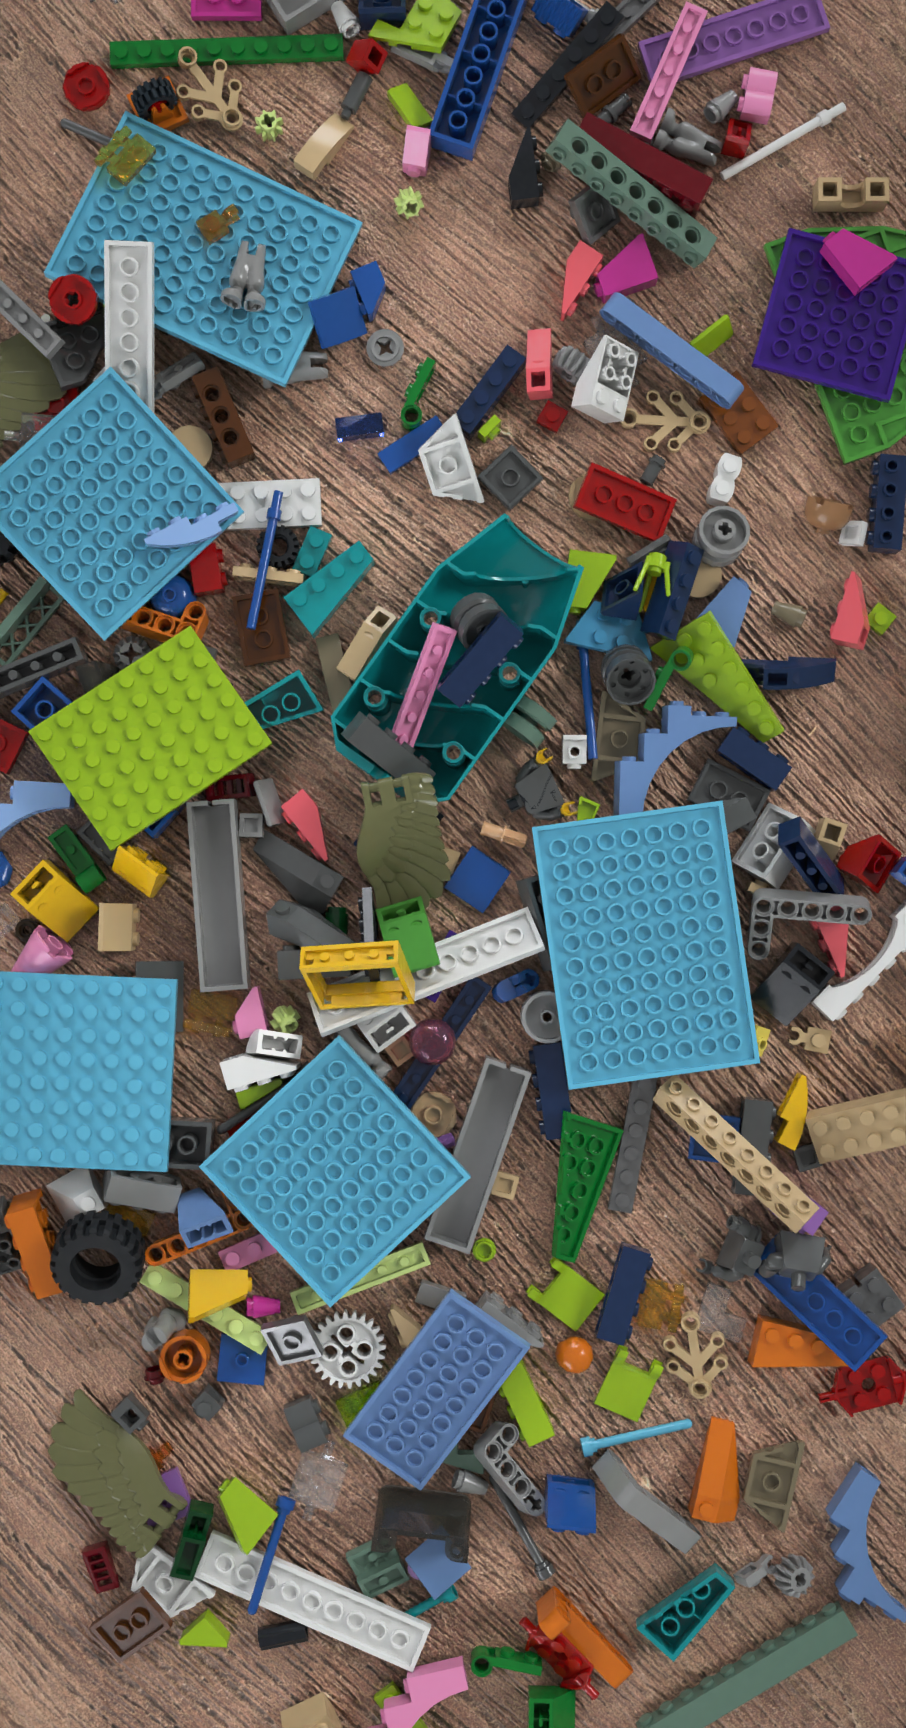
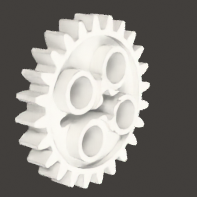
M347 1309L344 1310L343 1316H340L335 1311L334 1319L328 1315L326 1316L327 1324L319 1322L318 1327L321 1331L314 1330L324 1352L322 1357L311 1359V1364H319L315 1372L323 1371L322 1380L329 1376L331 1378L330 1385L335 1381H339L338 1385L341 1388L345 1382L348 1388L351 1389L352 1382H356L357 1386L361 1387V1379L369 1383V1374L377 1376L375 1367L382 1368L383 1363L378 1359H385L386 1356L385 1353L381 1352V1350L386 1349V1344L380 1343L384 1339V1334L377 1335L380 1326L372 1327L373 1318L365 1321L366 1313H363L359 1318L357 1317V1310L353 1311L352 1316L348 1315ZM345 1327L350 1328L353 1331V1335L345 1337L341 1334L340 1330ZM331 1336H337L338 1340L332 1338ZM366 1343L371 1347V1350L362 1352L358 1346ZM332 1345L337 1349V1353L333 1355L328 1354L325 1351V1347ZM349 1345L352 1346V1351H350V1350H348L347 1352H344V1351H343V1350H344V1346H345L346 1348L349 1347ZM357 1357L363 1359L364 1363H360ZM351 1361L354 1363L355 1368L353 1370H346L343 1367V1363Z

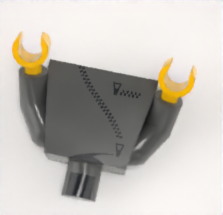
M547 748L541 749L537 752L536 756L522 766L516 776L514 788L517 795L506 799L511 813L524 807L527 815H532L535 819L547 821L576 815L578 811L570 812L569 810L570 804L575 802L565 803L546 764L553 759V756L546 759L543 756V751L547 750Z

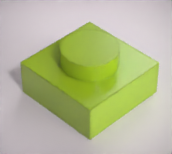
M495 414L478 431V438L484 444L488 439L494 440L501 431L499 429L501 427V420Z
M878 602L868 613L870 629L881 636L897 616Z

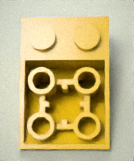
M119 845L112 870L146 896L154 898L170 876L165 872L168 868L157 860L154 861L146 858L149 854L138 846Z
M42 860L10 894L28 912L67 943L99 910V907L50 860Z

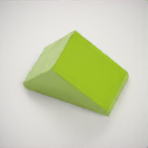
M207 1608L183 1630L179 1645L227 1648L230 1632L211 1610Z

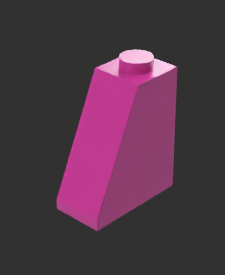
M844 228L838 233L833 231L823 239L824 244L819 251L854 296L890 269L898 259L895 254Z
M643 233L634 238L597 274L596 282L593 286L597 298L601 297L603 304L609 300L614 292L628 296L656 286L658 275Z

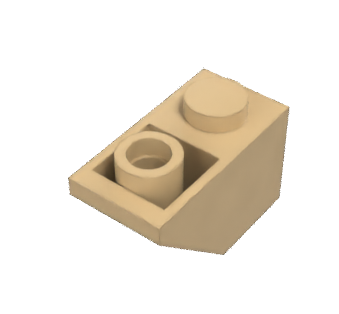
M823 817L818 820L814 837L833 862L841 847L848 824Z

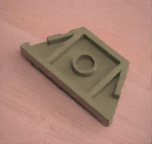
M606 691L601 692L596 731L598 759L593 760L590 780L593 782L614 775L615 761H622V756L636 757V761H638V734L645 733L646 718L630 709L629 706L613 700Z
M803 1440L791 1441L752 1451L742 1494L743 1500L748 1505L755 1508L766 1520L768 1519L778 1530L784 1533L805 1442Z

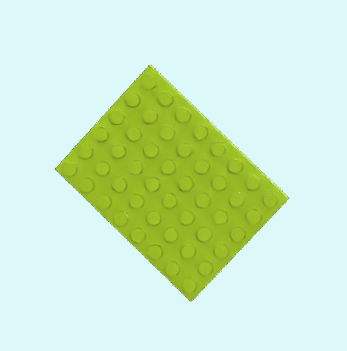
M191 626L28 731L111 852L272 745L269 737Z

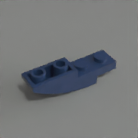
M788 657V661L741 659L755 683L763 685V690L801 689L835 682L836 658Z

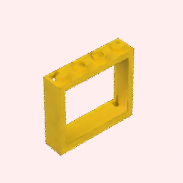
M399 940L301 947L299 969L320 1010L414 1004L415 981ZM395 967L400 980L327 985L321 972ZM324 999L331 1001V1004H324Z

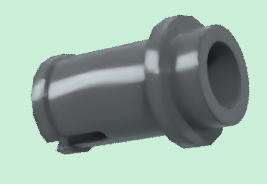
M655 454L648 459L649 464L639 478L642 483L650 487L653 486L661 469H665L664 464L666 461Z

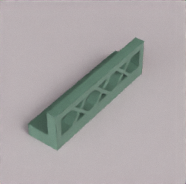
M41 576L0 624V650L2 647L11 646L12 651L11 657L6 662L0 658L2 666L17 660L65 601L57 590ZM49 590L59 597L53 605L44 606V596ZM41 610L42 619L38 623L30 624V613ZM26 628L27 637L24 641L15 642L14 633L16 630Z

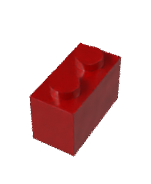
M215 542L211 543L190 562L194 593L197 597L225 593V586H228L226 571L222 572L221 563L225 562L223 549H219Z

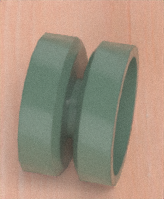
M524 695L514 708L515 712H511L502 726L522 741L538 749L545 737L536 727L550 732L557 720L541 705Z

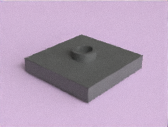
M512 444L477 476L480 482L509 512L544 479Z

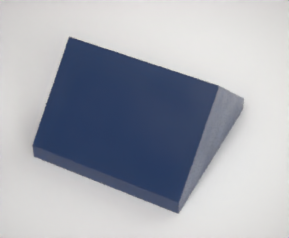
M359 0L360 31L371 30L377 19L400 29L406 19V0Z
M643 561L604 581L600 612L603 616L637 620L643 595L644 578L637 591H634L633 587L644 565Z

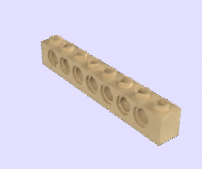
M672 1075L658 1089L653 1101L795 1234L818 1211L819 1207L677 1075Z

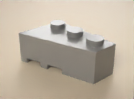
M105 1169L102 1178L104 1202L114 1206H131L138 1210H155L161 1214H166L167 1212L175 1214L182 1190L181 1179L178 1176L166 1172Z

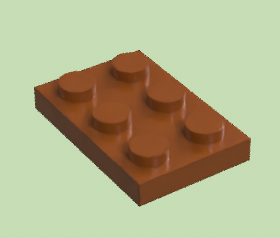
M736 370L731 375L742 383L744 391L730 409L719 406L706 395L701 396L698 401L741 456L776 430L779 425Z

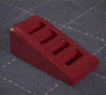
M254 773L224 776L217 781V796H215L214 784L205 789L206 801L256 796L253 785L255 781ZM233 780H236L237 793L235 794ZM223 781H226V784H227V794H226V795H225V792H224V782H223Z
M105 1540L85 1546L81 1553L96 1593L99 1594L119 1588L120 1582L108 1541ZM95 1555H102V1557L93 1559V1556ZM102 1562L105 1563V1565L96 1568L95 1564H99ZM108 1570V1574L98 1576L99 1572ZM111 1578V1583L101 1585L100 1581Z

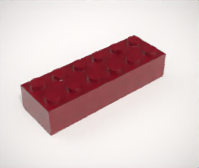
M586 113L579 126L582 130L691 217L696 219L707 198L713 178L593 114Z

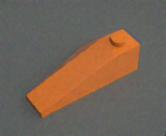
M711 1416L688 1509L691 1517L711 1523L730 1522L735 1520L740 1500L735 1423Z

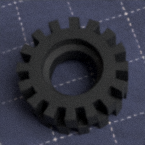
M281 525V527L276 526L274 540H284L287 543V550L281 556L271 554L269 566L275 567L277 570H280V568L287 569L289 565L292 566L300 551V544L295 533L290 528L287 529L284 525ZM266 531L259 534L260 538H257L256 549L259 557H261Z

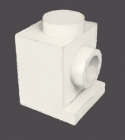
M563 735L562 765H567V769H581V765H586L587 735ZM572 748H577L579 750V755H571L570 750Z

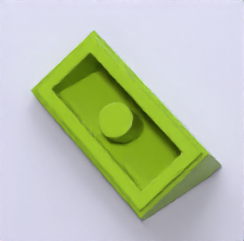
M407 83L390 88L387 91L388 99L407 125L426 128L432 123V118Z
M727 314L723 315L689 344L707 357L732 337L733 329L729 316Z

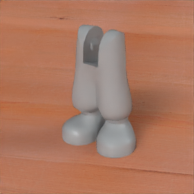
M669 107L653 144V147L660 151L666 150L674 157L690 159L710 167H714L717 161V157L713 153L721 152L723 146L722 142L688 122L676 123L675 111Z
M242 240L229 278L230 288H225L221 292L220 299L224 304L234 309H240L243 291L247 288L244 309L249 312L264 310L266 300L261 295V292L264 289L266 245L258 244L255 255L249 254V241Z
M303 351L288 384L328 378V369L311 367V365L326 364L328 362L327 353ZM263 378L264 389H270L275 384Z
M351 1026L334 1034L333 1039L340 1035L382 1080L392 1070V1067L382 1060L380 1054L365 1043Z
M170 1307L162 1309L159 1317L152 1316L144 1328L142 1337L143 1348L146 1351H154L160 1345L166 1343L174 1332L183 1330L187 1322L184 1312Z

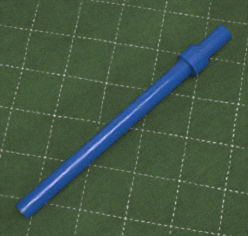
M278 490L274 491L271 508H268L266 518L268 523L246 626L250 630H256L277 522L281 519L282 511L280 507L283 492Z
M576 646V649L579 650L588 759L594 760L598 759L589 654L588 649Z

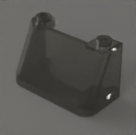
M391 1484L383 1486L379 1490L377 1497L371 1551L380 1553L391 1551L396 1545L397 1535L445 1541V1554L447 1558L454 1562L467 1563L471 1523V1501L469 1497L455 1492L422 1489L420 1491L415 1487Z

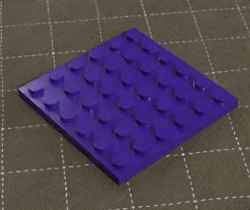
M789 228L751 367L888 403L891 399L906 342V259L896 256L898 259L890 269L854 296L819 252L824 244L823 239L825 237Z

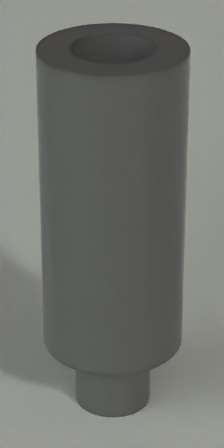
M358 71L341 104L343 111L340 116L345 120H349L351 114L356 115L373 81L365 72Z

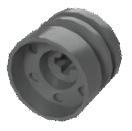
M628 644L615 646L602 659L600 667L601 676L613 700L624 705H635L649 698L655 688L656 677L647 656L640 648Z

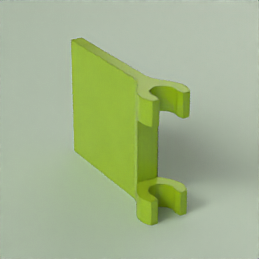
M553 1256L549 1263L559 1273L543 1293L532 1284L528 1287L526 1293H528L527 1296L543 1306L576 1332L605 1294L569 1267L563 1260Z
M618 1345L613 1361L594 1400V1404L638 1422L652 1389L663 1371V1362L653 1359L649 1372L625 1362L629 1354L627 1351L628 1347Z

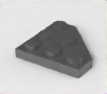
M104 306L98 307L93 317L82 325L67 324L59 319L46 322L66 342L49 360L61 392L85 385L105 346Z

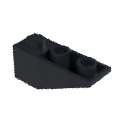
M530 127L525 131L508 179L511 210L539 206V199L543 197L542 182L537 180V174H540L539 159L534 158V151H537L536 136H531Z

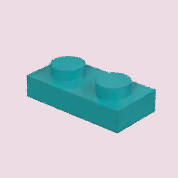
M310 526L292 569L301 571L300 574L308 577L318 572L333 537L332 534Z

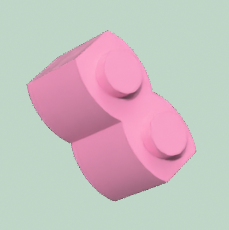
M750 67L748 74L743 75L741 89H744V96L739 97L736 110L740 112L739 120L767 125L771 114L778 72Z

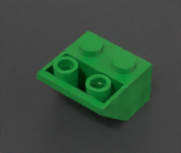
M528 1685L527 1728H575L576 1690L565 1689L560 1686Z

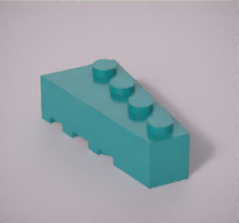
M358 541L284 597L287 604L314 639L324 625L333 617L337 609L346 601L354 588L359 585L375 565L374 559L362 543Z
M300 670L295 671L244 702L262 729L324 711Z
M714 1563L636 1619V1629L674 1662L735 1589L734 1579Z

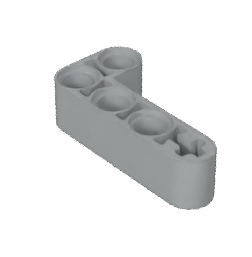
M495 1421L474 1444V1455L519 1511L532 1516H540L545 1509L544 1497L508 1454L510 1448L518 1440V1428L511 1423ZM505 1429V1430H506L505 1436L502 1437V1432H503V1430ZM488 1446H490V1453L487 1455L486 1451ZM504 1464V1470L501 1473V1466ZM518 1481V1488L515 1490V1484Z

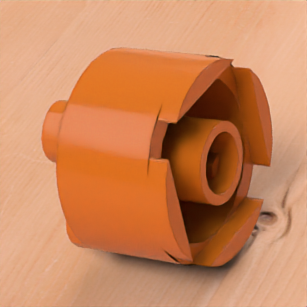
M183 1329L173 1333L162 1347L159 1356V1366L163 1375L171 1381L179 1382V1384H188L197 1380L204 1372L210 1360L211 1351L207 1339L196 1329ZM183 1353L184 1355H188L189 1358H188V1359H187V1357H183V1358H182V1357H181V1354Z

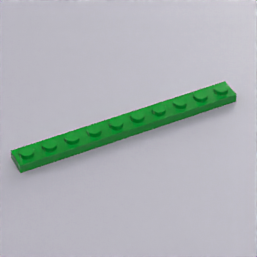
M343 33L109 42L110 66L112 69L181 67L177 58L179 50L185 46H189L196 51V63L198 66H213L214 61L217 59H223L227 65L344 61ZM184 57V58H183V61H184V62H186V63H190V62H191V60H190L189 58H187V57Z

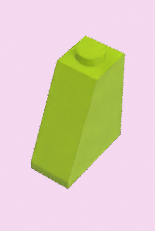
M569 550L567 563L573 566L580 564L584 567L568 614L580 615L581 612L586 611L613 567L617 555Z
M231 1477L230 1480L226 1478L218 1488L220 1493L217 1495V1499L240 1551L248 1555L278 1514L236 1477Z

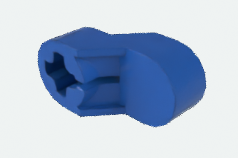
M531 969L521 971L495 984L492 988V996L497 1002L506 1003L535 989L539 984V976Z

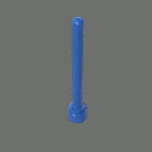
M278 1495L275 1505L277 1506L278 1516L276 1517L247 1609L250 1615H254L257 1612L286 1516L290 1515V1511H293L296 1500L286 1496Z

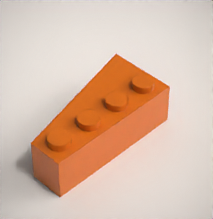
M41 1188L15 1195L4 1216L7 1229H11L13 1234V1246L15 1250H19L21 1255L20 1263L22 1270L27 1271L30 1291L35 1292L37 1300L63 1292L58 1287L59 1283H55L52 1277L53 1273L50 1270V1257L56 1238L54 1231L48 1230L47 1217H49L47 1207H41L39 1200L40 1197H43Z
M758 1314L747 1359L752 1367L848 1366L806 1325Z

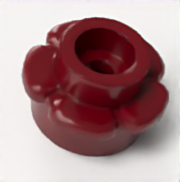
M153 1365L145 1369L146 1376L144 1380L149 1381L150 1385H157L164 1381L165 1376L159 1365Z

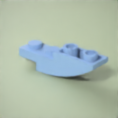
M224 502L214 508L216 512L207 516L204 513L194 519L195 523L192 525L187 516L184 518L177 516L168 522V527L162 530L157 527L146 534L148 537L144 541L147 547L177 548L198 544L222 534L219 524L237 515L239 510L234 502L231 504Z

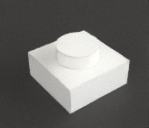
M849 521L842 528L838 543L842 546L863 547L868 523L865 521Z

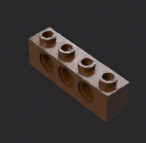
M218 366L192 376L194 385H191L192 391L196 399L201 398L204 406L200 407L205 421L210 419L212 428L209 431L213 441H219L222 449L218 450L223 464L228 462L232 469L256 459L254 450ZM211 393H218V394H219V397H218L217 400H215V401H208V400H207V399H208V396H209ZM221 414L228 415V419L224 423L216 421L217 417ZM229 436L237 437L234 444L229 445L225 441Z

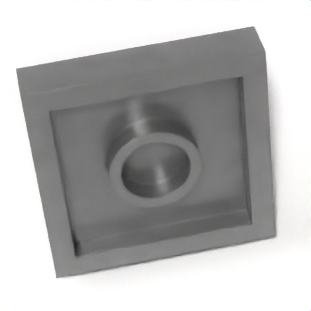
M589 185L568 201L570 215L575 219L582 241L587 245L593 244L621 221L617 208L611 205L598 192L592 190Z
M306 1314L294 1315L291 1318L262 1324L260 1331L279 1366L323 1356L324 1349Z

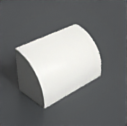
M256 1029L249 1038L245 1054L287 1060L300 1059L303 1036Z

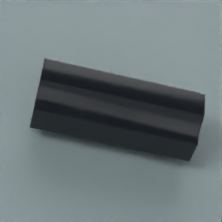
M294 1620L258 1627V1642L261 1651L307 1642L309 1639L308 1627Z

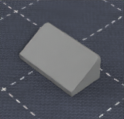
M268 778L254 781L253 785L267 826L274 827L287 822L281 815L284 810L281 808L282 804L273 779Z
M421 1279L415 1302L436 1309L449 1290L453 1288ZM453 1289L464 1298L467 1297L466 1292Z

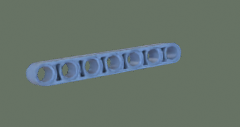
M614 292L599 311L601 317L608 324L719 406L730 409L744 391V386L739 380L621 293Z

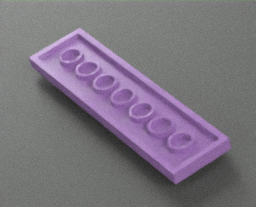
M764 0L704 20L678 82L829 32L830 25L822 1ZM673 31L638 42L637 47L649 83L652 81Z

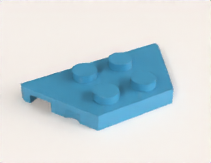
M593 601L563 642L607 653L615 646L623 644L635 645L645 653L649 662L652 661L646 634L640 631L642 621L639 612L636 621L603 616L600 613L602 602Z

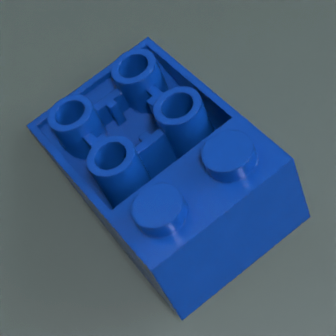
M547 1474L544 1491V1511L547 1528H551L555 1532L575 1531L579 1535L596 1534L594 1480Z

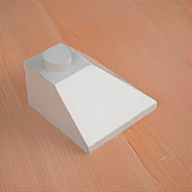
M76 1168L46 1185L65 1222L69 1219L74 1220V1216L80 1213L86 1215L87 1211L96 1210L97 1213L109 1205L108 1202H104L103 1189L92 1169Z

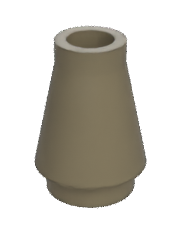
M776 601L771 614L777 616L793 628L795 626L801 628L808 610L803 609V606Z

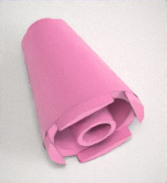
M38 925L33 930L10 972L53 973L70 962L73 958L71 956L74 954L73 949L60 936L56 937L52 934L50 928L45 925Z

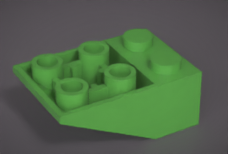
M421 896L376 909L383 940H399L411 973L440 964L429 918ZM395 967L391 968L394 978L398 977Z

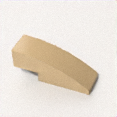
M334 113L316 130L294 158L295 168L315 181L324 166L329 165L354 129V125Z

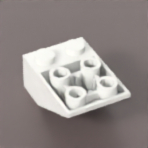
M604 335L576 383L571 407L602 423L624 421L639 353L612 337Z
M401 1006L360 1022L357 1025L375 1051L379 1053L415 1027L417 1023L407 1009Z
M245 1053L225 1058L220 1062L227 1090L234 1089L235 1093L248 1089L252 1086L251 1083L257 1082L258 1086L272 1082L271 1080L274 1079V1076L280 1075L281 1079L293 1076L301 1065L298 1061Z

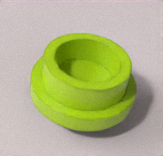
M480 1238L473 1244V1255L481 1262L490 1261L496 1254V1246L491 1239Z

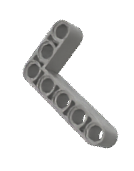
M759 888L752 895L747 935L748 954L755 960H762L768 956L773 918L865 925L872 918L870 903L865 897L856 895ZM760 900L769 901L766 905L758 904ZM785 902L793 903L790 907L782 906ZM809 904L817 905L814 909L806 908ZM833 906L841 907L838 911L830 910ZM858 908H865V909H866V910H865L864 912H862V913H856V912H854V911H855L856 909H858ZM757 922L766 923L764 926L761 927L755 925ZM756 943L763 944L760 948L753 947Z
M607 1449L592 1466L614 1501L622 1509L684 1554H687L702 1537V1534L692 1523L639 1485L622 1460L612 1450Z

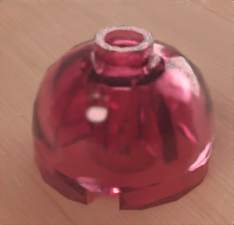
M426 1018L418 1022L413 1027L409 1036V1048L412 1055L419 1062L426 1065H439L446 1062L452 1056L456 1047V1036L453 1029L446 1021L439 1018Z

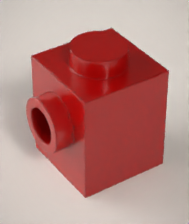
M373 38L359 39L354 41L346 62L357 72L362 71L368 75L379 74L388 52Z

